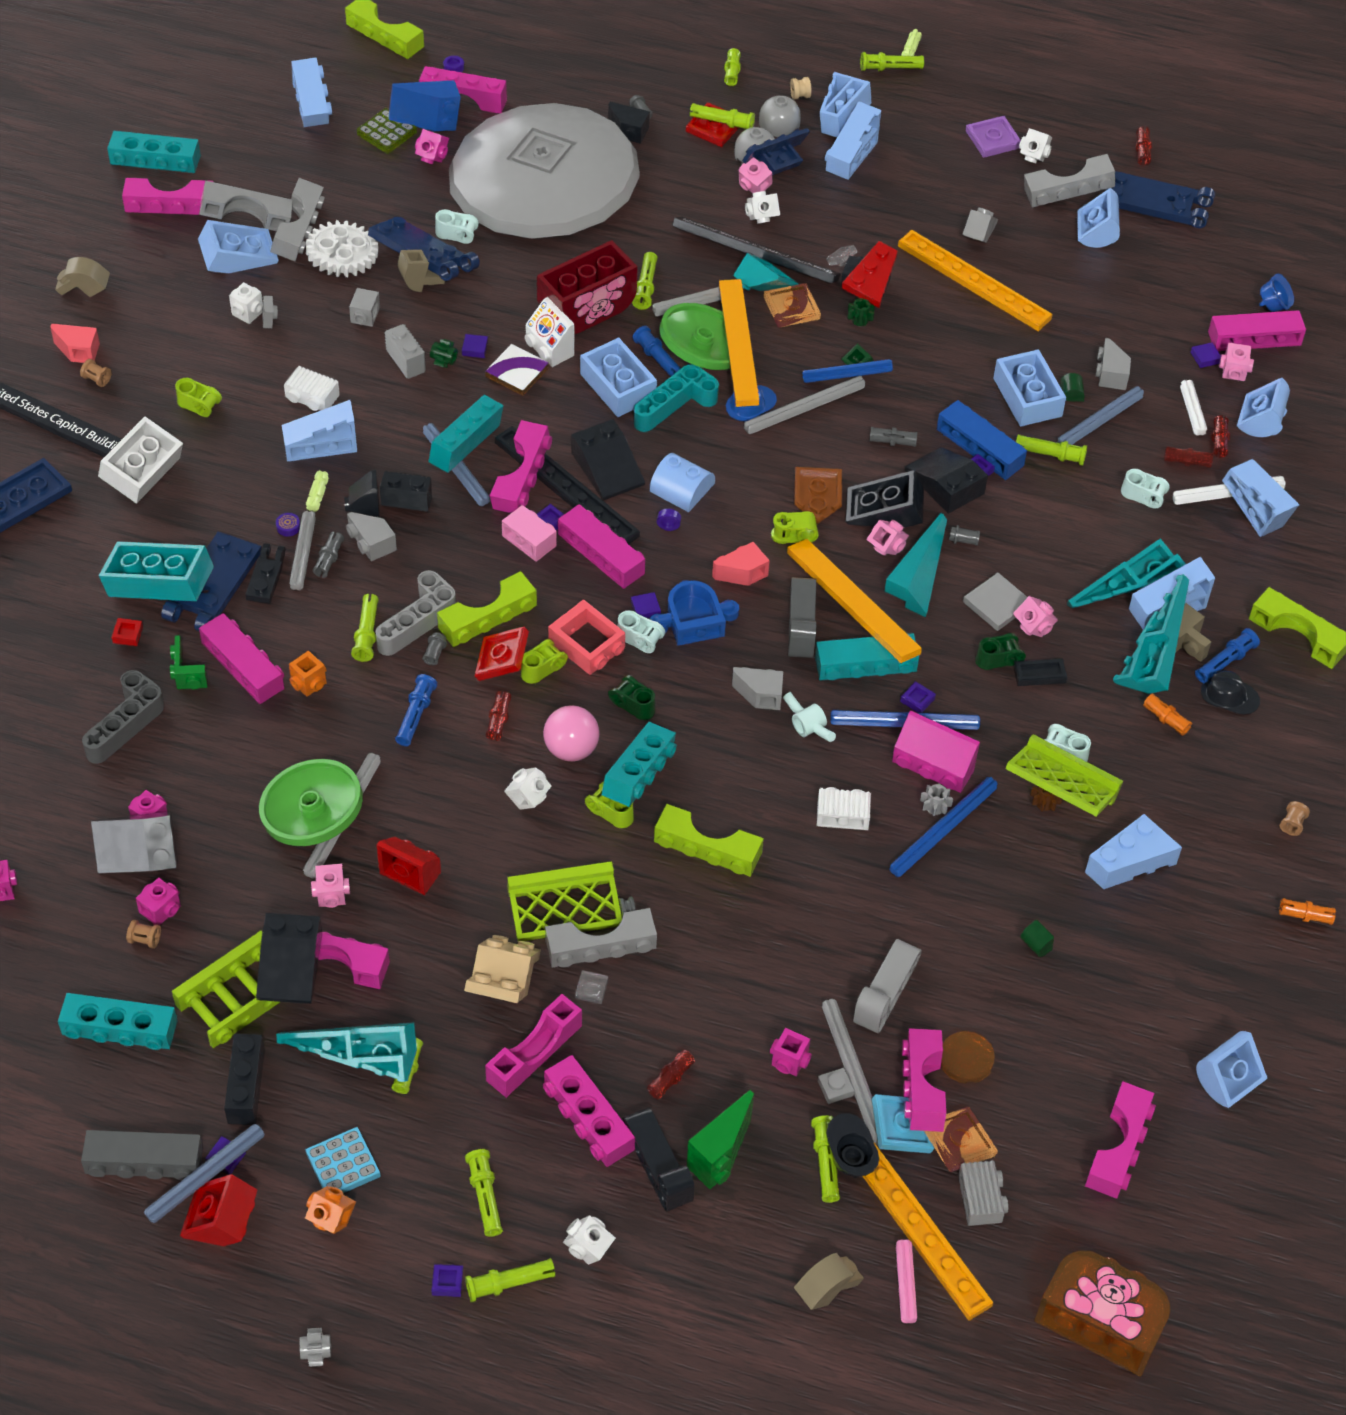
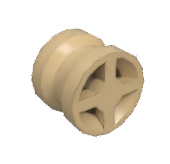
M803 77L802 80L791 79L790 90L793 100L799 99V97H811L809 77Z

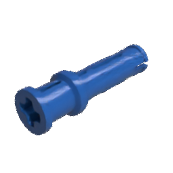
M642 326L635 331L633 341L640 344L644 348V353L647 356H652L670 377L681 369L662 348L661 340L651 334L648 326Z
M1249 628L1244 629L1238 638L1227 642L1226 648L1195 671L1197 679L1205 683L1212 678L1213 674H1217L1232 661L1244 658L1247 651L1259 646L1260 640L1257 634Z
M418 675L415 679V689L409 694L410 704L399 732L395 737V741L402 746H409L411 744L423 710L430 705L431 693L437 688V681L429 675Z

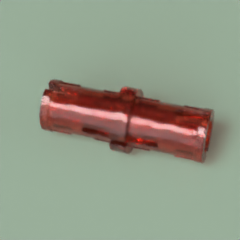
M1139 127L1136 131L1137 142L1135 144V149L1138 152V163L1142 165V159H1144V165H1148L1151 162L1152 150L1150 129L1146 127L1144 133V127Z
M1218 415L1214 418V431L1211 435L1214 442L1213 454L1217 457L1219 450V458L1228 455V442L1230 440V432L1228 431L1229 420L1225 416L1223 422V415Z
M1166 446L1164 461L1184 463L1185 466H1190L1191 464L1211 468L1213 453L1196 451L1190 447L1180 449Z
M502 691L496 693L494 706L489 711L490 722L486 731V737L490 740H494L495 734H497L496 741L502 738L504 724L509 718L507 711L512 696L504 691L503 698H501Z
M682 1050L670 1064L664 1065L659 1076L647 1086L649 1094L655 1099H661L673 1084L676 1085L681 1081L683 1073L695 1063L694 1056L689 1051Z

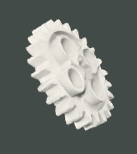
M336 220V225L327 222V227L320 224L319 230L314 228L313 234H308V239H306V255H308V261H313V267L320 266L319 271L328 270L327 275L336 272L337 277L341 273H344L346 277H348L349 273L357 276V271L365 273V268L371 269V265L376 263V258H378V242H375V239L368 236V231L364 232V226L356 228V223L350 226L348 221L340 224Z

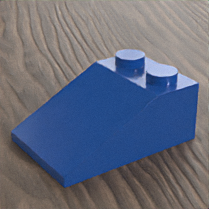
M455 80L393 83L388 115L389 120L435 132L456 130L461 96Z

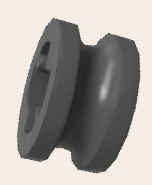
M632 896L628 900L619 898L622 918L624 912L636 910Z

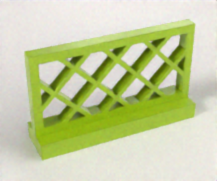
M1034 734L1029 738L1027 745L1007 763L1005 768L1096 817L1108 804L1112 805L1115 802L1123 784L1121 779Z
M612 861L507 877V889L512 907L517 942L545 938V930H541V928L545 929L548 926L545 923L552 914L564 920V923L572 922L581 932L618 927L622 921L613 875ZM609 883L610 893L605 899L594 892L597 885ZM579 888L586 893L579 903L568 896L571 889ZM553 892L560 897L553 907L541 900L545 893ZM527 896L533 900V903L527 910H524L517 905L516 897ZM589 896L601 902L594 913L583 906ZM563 900L575 906L568 917L557 910ZM537 904L549 911L542 921L530 914ZM604 906H607L615 912L616 919L605 921L598 914ZM578 910L591 917L586 924L579 925L572 920ZM526 918L538 925L533 932L522 933L521 924Z

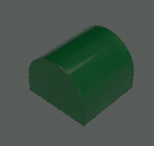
M858 343L841 358L842 362L846 365L874 361L872 356Z
M1068 373L1062 376L1059 386L1066 396V401L1084 402L1085 395L1082 376L1077 373Z
M1038 920L1033 921L1022 932L1020 938L1038 957H1043L1053 950L1054 936Z

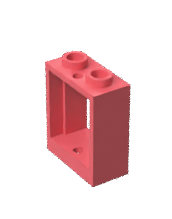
M584 599L548 626V639H551L559 651L565 652L569 659L589 675L597 669H602L611 658L620 655L625 649V632ZM587 622L608 638L607 641L591 653L569 637Z

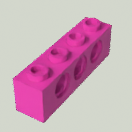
M573 1055L544 1071L543 1088L550 1098L554 1097L559 1103L558 1107L561 1114L566 1119H571L574 1123L575 1132L580 1139H586L590 1145V1151L597 1161L601 1160L608 1167L635 1150L634 1135ZM570 1089H573V1090H576L577 1092L570 1094V1093H567L566 1091H567V1090H570ZM583 1110L592 1111L591 1114H583L581 1112ZM598 1131H607L608 1134H606V1135H599V1134H597V1132H598Z

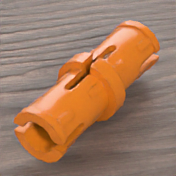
M1153 693L1144 701L1143 707L1154 713L1161 723H1166L1174 728L1180 735L1183 736L1190 730L1192 722L1181 716L1174 706L1167 705Z
M1282 898L1279 908L1282 910H1279V915L1302 918L1303 922L1312 920L1328 923L1329 925L1334 923L1335 915L1332 914L1336 913L1335 908L1313 905L1311 901L1302 903Z

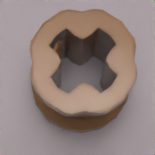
M92 359L86 360L80 370L81 377L95 381L100 387H104L112 375L111 369L97 365Z
M1294 801L1288 804L1286 808L1287 815L1280 822L1279 826L1288 835L1298 836L1303 830V821L1308 818L1310 810L1303 803Z
M132 920L127 930V942L131 944L134 942L148 944L149 948L155 949L160 940L161 926L156 924L153 926L140 924L138 920Z

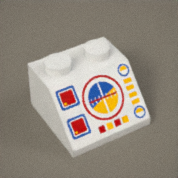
M547 297L543 299L526 323L525 341L529 347H533L538 352L541 359L546 360L551 367H554L574 356V323Z

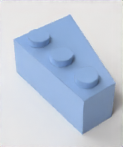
M317 58L291 61L293 88L296 89V99L299 103L303 126L310 127L329 124V115H332L331 103L326 102L325 98L328 96L327 85L322 84L321 78H324L322 65L318 66Z
M834 72L832 83L828 87V94L825 96L820 110L821 133L838 137L857 103L860 101L870 105L872 102L870 82Z
M860 101L857 103L833 146L825 155V161H827L826 171L849 180L878 143L881 118L880 109Z
M350 400L282 425L287 462L357 452L355 423Z
M1253 459L1231 468L1222 480L1260 537L1282 528L1299 506Z
M1201 557L1133 593L1129 610L1143 630L1154 612H1159L1165 603L1163 598L1166 593L1171 594L1177 584L1175 578L1178 575L1184 574L1189 579L1185 603L1196 611L1207 607L1215 577Z
M1143 814L1089 856L1085 873L1100 887L1106 889L1133 880L1134 876L1143 873H1153L1157 868L1166 865L1169 867L1176 865L1182 847Z

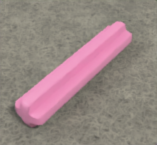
M898 1240L896 1243L901 1321L903 1323H915L917 1320L912 1242L910 1240Z

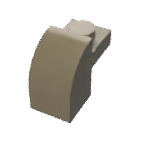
M422 250L400 251L398 269L411 290L422 292L423 285L445 283L439 275L428 270L429 262Z
M85 257L71 258L67 262L66 269L62 270L57 276L58 282L55 290L63 295L78 287L89 297H92L106 289L110 272L92 259Z
M1185 603L1176 652L1183 648L1189 655L1201 662L1207 657L1211 641L1200 633L1205 617Z
M834 1253L815 1264L800 1279L794 1289L808 1307L813 1310L828 1306L841 1290L858 1286L864 1278L853 1261L849 1260L847 1256L840 1258L837 1253Z

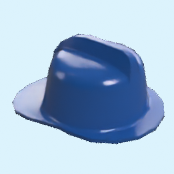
M1279 273L1275 274L1260 288L1262 301L1259 303V306L1266 305L1271 312L1288 310L1294 303L1292 288L1287 279Z
M757 385L759 405L736 407L733 392L732 396L727 400L726 411L735 420L748 421L775 406L777 402L775 393L768 387Z

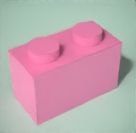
M523 505L502 520V536L536 562L557 546L555 528L551 524L544 522L534 511L528 510Z

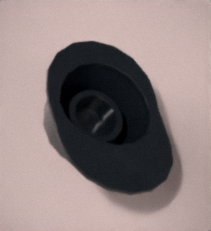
M1221 671L1213 674L1212 678L1203 683L1201 687V695L1208 704L1234 713L1251 714L1260 706L1258 693L1253 687L1243 683L1241 677L1232 671Z
M850 1113L839 1114L833 1117L828 1124L826 1133L836 1167L845 1175L853 1176L854 1178L872 1173L878 1166L879 1155L865 1122L858 1116Z

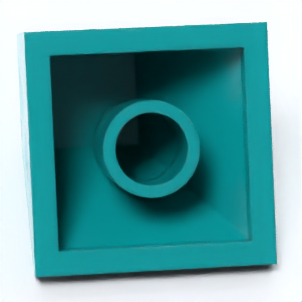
M749 253L746 254L733 275L737 279H741L742 287L748 291L751 288L764 291L796 288L799 283L769 261Z

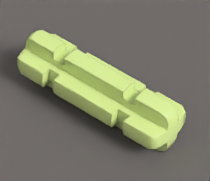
M917 29L910 32L901 56L915 55L922 37L921 32H918Z
M319 470L315 474V480L309 492L310 497H308L306 502V508L309 511L316 512L319 510V502L322 501L326 489L325 485H327L329 479L326 471L322 472Z

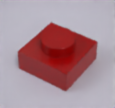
M118 618L111 637L112 642L115 644L137 646L143 630L142 621Z

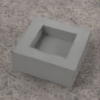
M263 296V328H272L273 319H277V305H273V296Z
M844 1068L818 1076V1084L828 1104L854 1096L853 1086Z

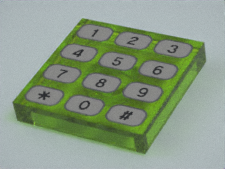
M384 108L358 127L356 131L358 136L388 154L417 133V127L389 120V109Z

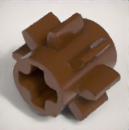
M1039 786L1032 787L1030 794L1033 797L1032 805H1036L1042 812L1048 810L1055 811L1056 804L1062 803V798Z

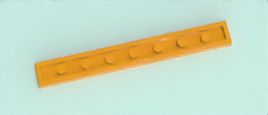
M911 230L898 241V247L1033 329L1039 331L1052 320V313L917 232Z
M741 279L720 280L719 290L736 407L759 405V394Z
M808 539L787 547V554L812 578L816 579V582L900 663L921 655L922 648Z
M875 1144L879 1155L878 1166L872 1173L862 1177L907 1238L912 1242V1245L965 1317L970 1321L991 1308L993 1301Z

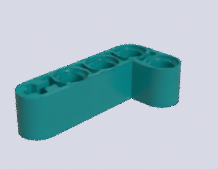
M693 364L684 366L635 405L634 427L641 432L652 430L691 398L704 407L716 405L719 391L718 380Z

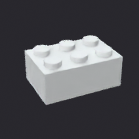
M144 417L101 460L98 477L137 504L180 459L183 443L150 419Z

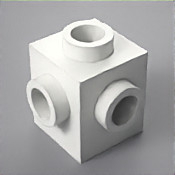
M1029 128L1026 137H1022L1019 145L1020 153L1025 155L1024 160L1036 164L1037 160L1043 162L1044 158H1048L1052 148L1050 146L1052 137Z
M765 191L753 193L752 198H747L745 212L750 217V220L757 219L758 224L770 222V217L779 216L780 210L777 193L766 195Z
M243 282L229 295L233 316L250 324L262 313V294L257 288Z
M536 767L523 768L513 775V781L504 792L520 810L535 808L536 805L546 798V793L550 789L551 784L546 780L545 774Z
M587 1216L580 1220L577 1218L570 1224L566 1230L569 1235L563 1243L569 1247V1252L574 1257L580 1260L583 1259L589 1265L602 1258L615 1240V1237L605 1229V1224L596 1217Z

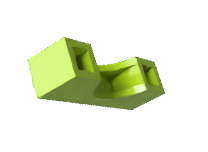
M355 0L345 7L347 25L406 59H409L424 47L422 29L409 22L387 24L378 19L376 3L370 0Z
M521 571L500 581L501 593L490 605L473 608L457 602L437 612L438 628L453 647L466 643L471 638L481 633H486L491 628L503 622H508L513 617L523 612H528L537 606V590Z
M1268 587L1253 604L1249 620L1269 632L1278 628H1290L1299 631L1311 643V657L1327 667L1333 669L1346 654V632L1332 625L1324 618L1317 616L1280 592Z
M666 804L655 826L654 842L659 843L662 847L681 851L687 856L697 857L712 865H719L732 870L736 874H744L750 877L762 854L764 839L742 830H738L733 835L722 839L706 837L694 828L691 821V812Z

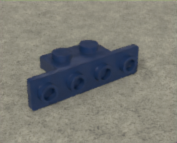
M808 128L803 130L797 129L789 135L783 134L777 139H768L763 144H754L747 149V154L742 161L746 164L754 157L756 160L764 162L772 172V175L797 167L803 159L793 147L800 145L810 131Z

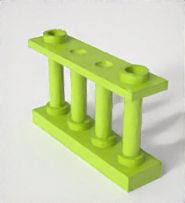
M262 931L172 990L174 1003L181 1012L188 1007H192L211 1028L207 1031L212 1048L228 1042L236 1032L280 1003L256 1000L257 982L245 970L249 965L260 960ZM237 976L255 996V999L243 1007L223 985L232 977ZM210 992H215L233 1012V1014L221 1022L200 1000Z

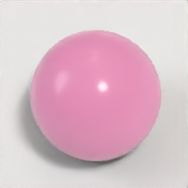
M574 705L564 706L555 710L548 717L543 731L544 741L548 750L555 757L569 762L579 761L589 756L596 748L599 741V726L594 716L588 710Z

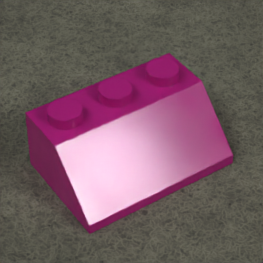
M910 711L896 742L892 762L902 768L912 770L926 779L938 782L947 789L950 788V790L961 793L974 772L980 742Z

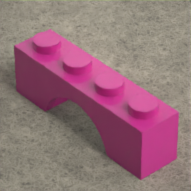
M424 67L419 82L455 80L459 93L472 98L481 110L502 113L507 101L506 80L435 67Z
M126 178L122 194L125 212L199 215L205 180H191L184 188L176 191H161L154 188L146 178Z
M521 420L514 436L516 452L524 458V461L515 472L497 477L490 494L493 509L512 513L521 505L527 506L529 491L536 484L538 469L543 467L545 452L552 445V436H550L548 426Z
M322 932L318 960H338L349 967L353 974L354 984L376 989L381 988L390 963L388 948L375 943L366 944L358 942L353 938L344 939L332 936L327 932Z
M561 994L543 1011L538 1024L523 1042L511 1049L504 1047L485 1065L486 1081L507 1098L582 1027V1009Z
M909 1029L908 1039L902 1040V1056H907V1060H903V1076L908 1077V1080H904L903 1096L908 1097L909 1100L905 1101L904 1118H909L910 1130L944 1132L946 1119L945 1092L933 1087L924 1078L928 1073L939 1070L941 1067L943 1053L942 1030Z
M1122 1081L1110 1118L1121 1128L1124 1142L1114 1149L1097 1150L1085 1187L1116 1199L1120 1189L1127 1190L1132 1175L1126 1172L1129 1165L1135 1167L1140 1151L1135 1150L1137 1142L1143 1144L1148 1130L1147 1127L1143 1126L1145 1119L1151 1121L1156 1105L1151 1103L1154 1096L1153 1092Z

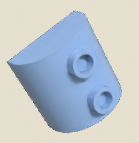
M1109 188L1077 210L1078 241L1085 246L1093 248L1105 247L1115 243L1120 236L1119 199L1116 192Z
M1280 378L1247 393L1237 427L1244 433L1254 437H1268L1278 434L1283 428L1281 422L1287 413L1286 405L1290 394L1287 382Z
M670 453L660 462L655 470L650 484V492L690 512L715 484V475L675 453Z
M1240 1031L1199 1061L1196 1066L1199 1081L1205 1091L1217 1103L1227 1108L1231 1107L1267 1079L1252 1034L1247 1031Z

